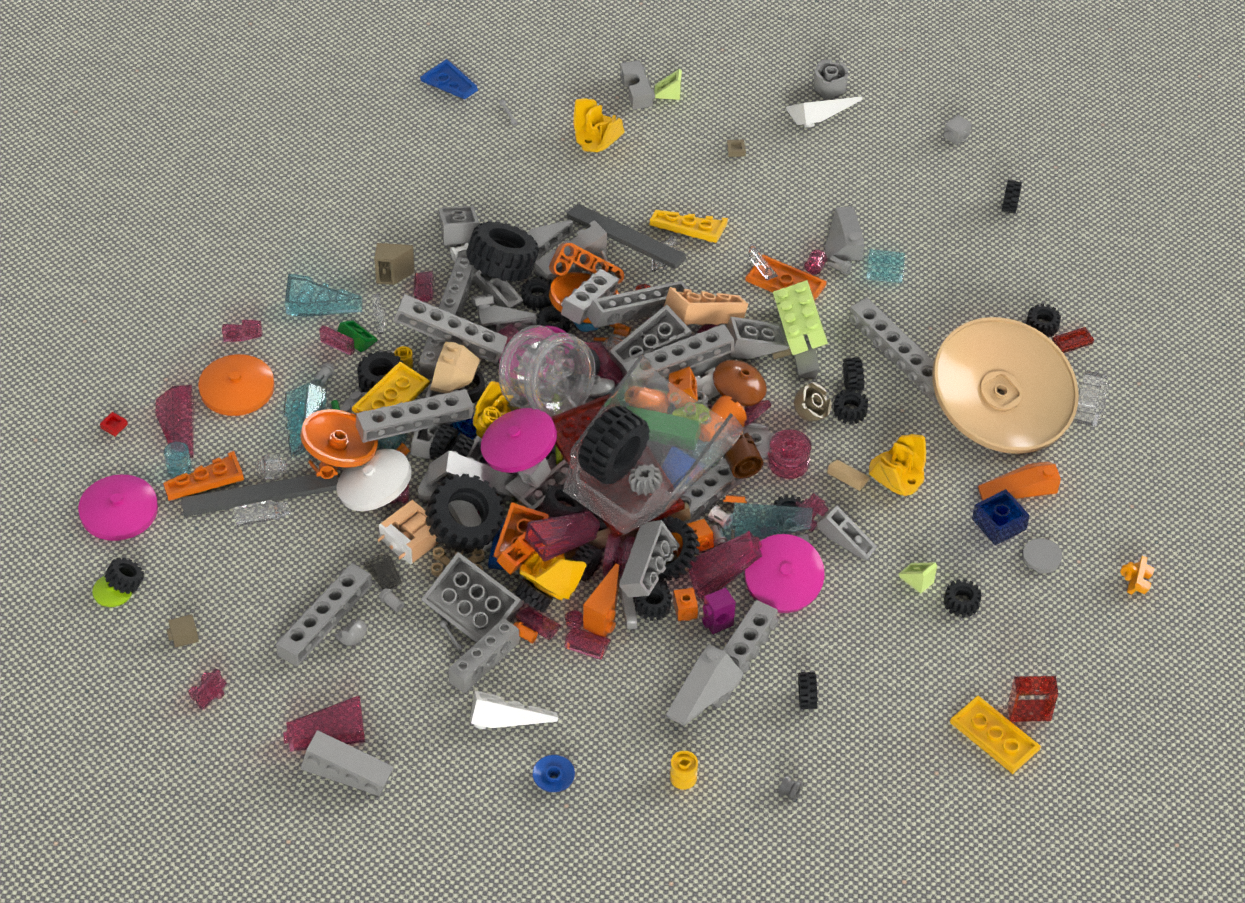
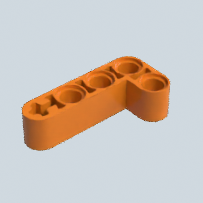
M573 243L560 244L549 265V270L553 275L562 276L568 273L572 264L591 274L597 273L595 266L599 262L602 270L615 273L616 277L619 278L618 283H621L624 279L622 269ZM566 246L570 248V254L568 256L564 254V248ZM582 254H584L586 257V262L584 264L580 262V256ZM559 262L563 267L560 272L556 270V265Z

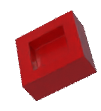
M111 412L100 423L101 429L115 437L128 425L125 418L114 412Z

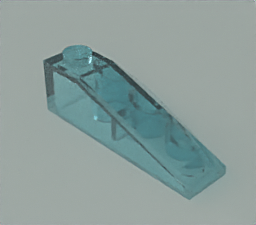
M288 275L285 296L287 315L310 317L362 312L363 310L362 297L343 289L337 291L329 288V284L324 282L322 285L313 282V278L308 276Z
M310 382L285 394L284 415L288 418L286 429L290 431L288 443L290 456L292 457L306 452L300 437L303 422L312 413L324 410L327 401V390Z
M735 502L730 541L760 540L777 534H789L810 529L813 508Z

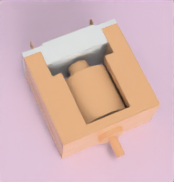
M414 500L408 502L379 524L380 538L378 542L382 540L387 547L399 556V560L402 558L410 565L439 544L436 541L437 537L435 535L432 536L429 532L431 526L426 525V510Z

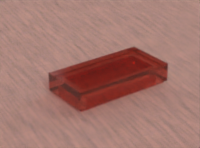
M1086 327L1055 336L1052 341L1063 353L1093 344L1094 338Z

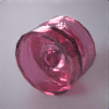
M793 429L782 430L772 436L768 454V465L771 471L777 476L786 479H794L804 475L810 466L812 447L809 438L802 432Z
M609 534L604 553L603 576L606 577L613 566L618 564L620 578L622 577L636 537L627 536L622 546L620 534Z

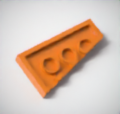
M232 451L228 453V457L220 459V457L212 460V464L206 467L201 465L195 468L193 473H184L164 482L163 485L168 501L243 481L244 476L235 452Z

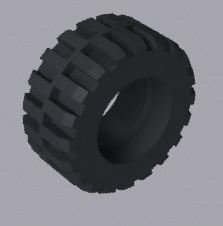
M488 221L474 228L466 255L469 263L474 265V268L480 270L483 274L489 275L494 279L498 278L502 281L509 280L510 282H515L516 280L522 281L530 276L539 253V247L536 240L531 235H528L526 231L520 230L516 226H510L507 223Z
M615 406L608 409L607 412L601 414L599 419H596L594 425L589 428L587 435L583 439L579 449L580 453L578 454L580 467L603 484H614L623 479V476L627 475L632 467H635L636 462L643 455V450L646 449L650 433L647 422L626 407Z
M456 474L451 476L450 479L446 478L436 487L427 503L425 515L427 516L426 525L431 526L429 532L432 536L435 535L437 537L436 541L439 544L441 542L446 545L444 548L448 550L454 548L455 552L459 553L463 550L466 553H472L474 549L479 551L493 540L503 523V514L505 512L504 506H500L503 502L501 496L496 495L498 491L495 487L491 488L489 486L490 482L479 480V476L469 477V474H462L459 477ZM456 500L471 503L480 513L481 524L467 527L457 523L449 513L448 504Z

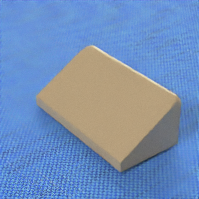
M839 460L830 463L828 466L827 474L859 491L870 480L869 476Z

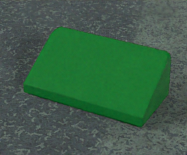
M353 320L340 322L336 333L359 352L365 351L378 340Z

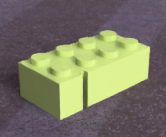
M808 280L773 292L792 355L808 351L804 338L805 334L808 336L812 349L828 344Z

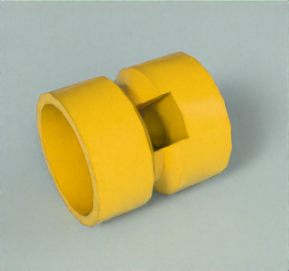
M689 751L676 752L671 758L670 781L674 787L681 790L692 788L697 781L698 759Z

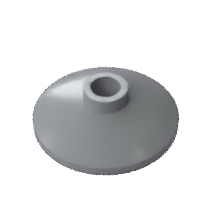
M592 376L588 381L579 385L577 390L582 396H601L611 392L615 388V382L610 379L600 378V376Z

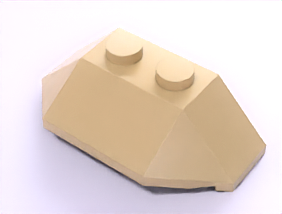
M445 341L436 364L430 390L446 394L472 383L480 359L465 346Z

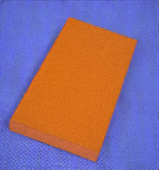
M766 255L760 257L746 276V282L772 293L808 280L814 301L825 288L827 282Z

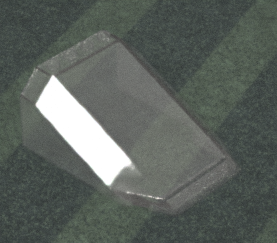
M641 354L572 447L563 492L625 535L663 514L733 447L744 432V429L733 414L730 413L725 420L674 386L660 375L645 356ZM615 406L626 407L647 422L650 429L649 440L646 443V449L642 452L643 455L632 469H636L637 465L643 466L644 463L647 466L653 464L655 468H659L663 481L661 487L655 490L653 494L648 493L645 496L642 493L638 496L636 492H632L628 480L630 472L614 484H603L580 467L578 454L580 453L579 449L583 439L587 435L589 428L594 425L596 419H599L601 414L607 412L608 409Z

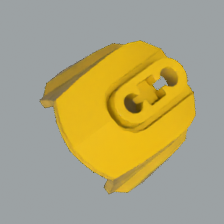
M582 98L575 100L573 119L575 138L584 151H603L624 134L622 119L618 118L616 120V115H613L612 118L603 115L602 105L598 106L594 99Z
M491 381L476 405L473 425L476 427V434L480 438H483L485 432L479 430L476 422L486 407H495L499 410L501 416L511 412L507 404L513 396L511 394L506 395L507 387L499 382Z
M916 434L901 435L889 451L883 452L871 460L869 475L894 493L903 496L914 494L925 480V437Z
M551 540L543 542L522 564L519 574L532 582L537 589L559 600H563V598L570 599L571 594L575 591L583 575L586 563L583 561L565 560L566 541Z

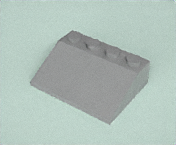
M457 552L421 599L476 643L503 618L510 622L524 604L521 599L459 552Z

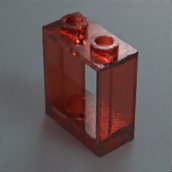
M1014 676L1008 700L1010 721H1051L1058 697L1056 676ZM1046 695L1045 699L1018 700L1019 696Z

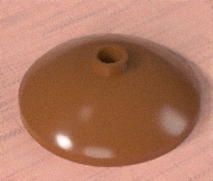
M727 360L720 363L714 370L713 382L716 389L722 396L732 397L730 400L736 403L738 401L742 406H753L760 403L765 397L767 391L766 382L760 372L752 365L743 361Z

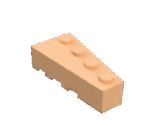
M669 287L664 306L668 305L687 326L690 324H728L730 317L744 318L748 303L739 295L717 293L715 296L706 291L696 294L689 289L677 292V289Z

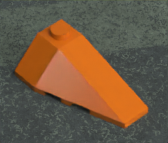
M1048 461L1031 463L979 485L978 490L983 503L1057 494L1061 478L1056 464Z

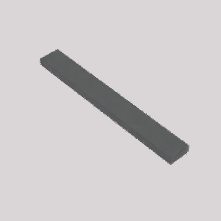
M581 204L575 205L566 213L567 218L587 228L590 227L589 223L595 220L607 232L608 238L673 269H676L687 259L685 253Z
M313 474L181 498L184 517L333 491L337 490L338 480L336 475L330 479H324Z

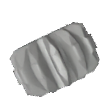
M645 463L643 466L637 465L636 469H631L628 478L632 492H636L638 496L642 493L645 496L648 493L654 495L655 490H660L663 481L659 468H655L653 464L647 466Z

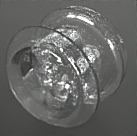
M528 326L511 338L502 353L498 374L500 388L506 400L517 408L539 409L547 413L551 418L567 417L575 413L585 403L592 390L595 379L593 354L583 340L570 333L555 334V332L545 326Z

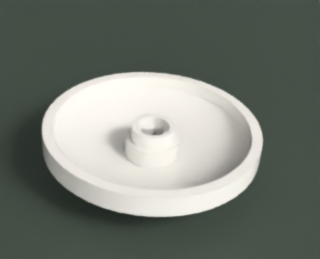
M394 449L376 450L374 457L368 463L357 467L345 468L338 479L337 494L342 503L351 510L369 511L380 508L397 498L407 487L412 474L411 465L406 456L400 451Z

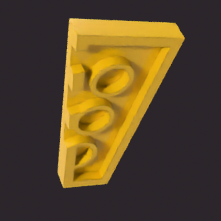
M655 210L650 218L649 225L717 243L727 226L728 218L722 217V220H715L713 216L698 218L695 217V214L680 216L678 212Z

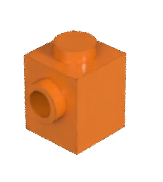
M693 587L673 590V605L677 620L690 621L697 619L698 604Z

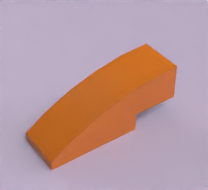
M542 519L518 537L514 544L504 550L497 559V562L511 575L522 566L543 542L550 541L556 532Z

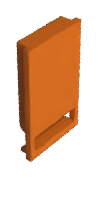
M726 495L723 499V502L747 504L745 496Z

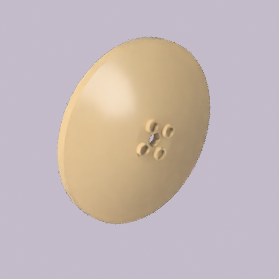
M987 317L969 321L957 327L946 337L935 356L932 380L940 407L950 422L960 432L984 447L1011 454L1039 451L1056 442L1069 428L1076 415L1079 399L1078 385L1068 359L1051 339L1027 324L1001 317ZM997 389H1002L1005 395L999 394Z

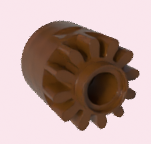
M742 431L733 433L725 438L726 442L721 443V451L734 477L739 479L749 478L762 469L763 459L748 432L744 435Z

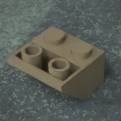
M377 243L374 257L376 284L395 285L415 273L413 245Z

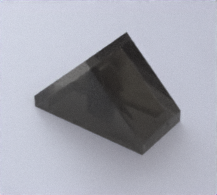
M381 554L364 563V566L382 590L385 588L392 589L402 583L391 556Z

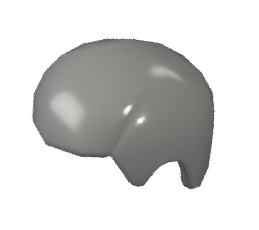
M358 618V621L350 623L342 631L335 634V637L346 646L356 645L362 641L366 634V624Z

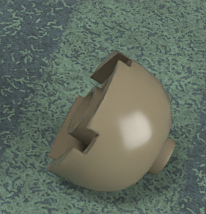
M817 383L803 386L797 391L794 398V407L797 414L803 420L810 422L819 421L828 416L831 411V400L827 399L825 395L827 391Z

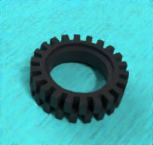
M662 517L660 520L663 521L671 533L680 534L683 541L682 551L678 558L669 564H665V571L658 575V578L661 576L663 580L667 579L669 581L672 580V576L675 579L680 578L679 573L685 575L687 573L685 571L686 567L691 570L693 566L690 562L696 563L697 558L694 554L699 555V550L696 547H699L700 544L696 540L698 536L694 533L695 531L685 522L676 517L675 519L673 517H668L667 519Z

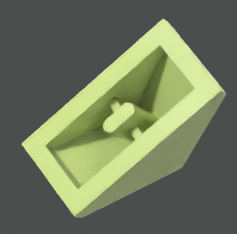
M678 69L655 84V98L680 100L682 70Z
M935 562L911 563L898 575L906 583L922 593L934 583L937 564Z

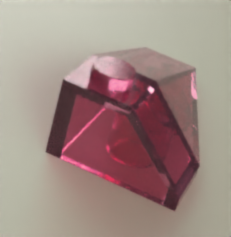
M192 385L172 386L156 399V418L160 423L174 459L194 458V395Z

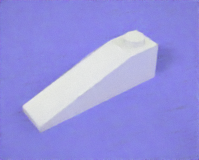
M862 97L801 103L787 106L786 109L797 125H804V128L814 127V123L822 122L861 101Z
M479 691L474 693L470 721L471 724H474V727L479 729L556 722L558 720L556 712L535 706H528L527 709L518 701L513 700L506 703L501 699L502 697Z

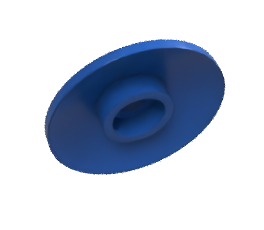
M559 755L545 756L533 768L534 782L539 788L547 792L563 791L573 783L575 778L573 764L567 758Z

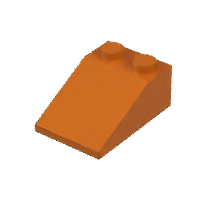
M511 502L493 557L499 558L500 554L514 544L518 537L542 519L547 523L548 514Z
M618 564L613 566L583 604V629L603 639L608 633H612L616 625L615 616L619 591Z

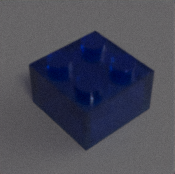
M1005 489L975 504L972 520L996 546L1027 530L1030 515Z

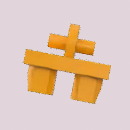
M1143 555L1140 557V562H1128L1120 570L1125 580L1129 581L1127 593L1131 595L1135 591L1146 594L1151 587V583L1144 580L1143 577L1146 579L1151 578L1154 568L1146 564L1147 557Z

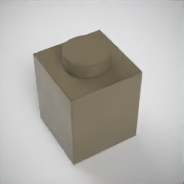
M192 614L168 620L170 628L166 629L169 641L173 640L175 648L199 642Z

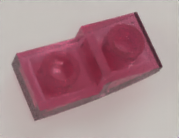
M433 271L415 273V299L422 302H428L433 299Z
M242 320L241 325L223 324V341L238 342L261 337L263 334L261 321Z

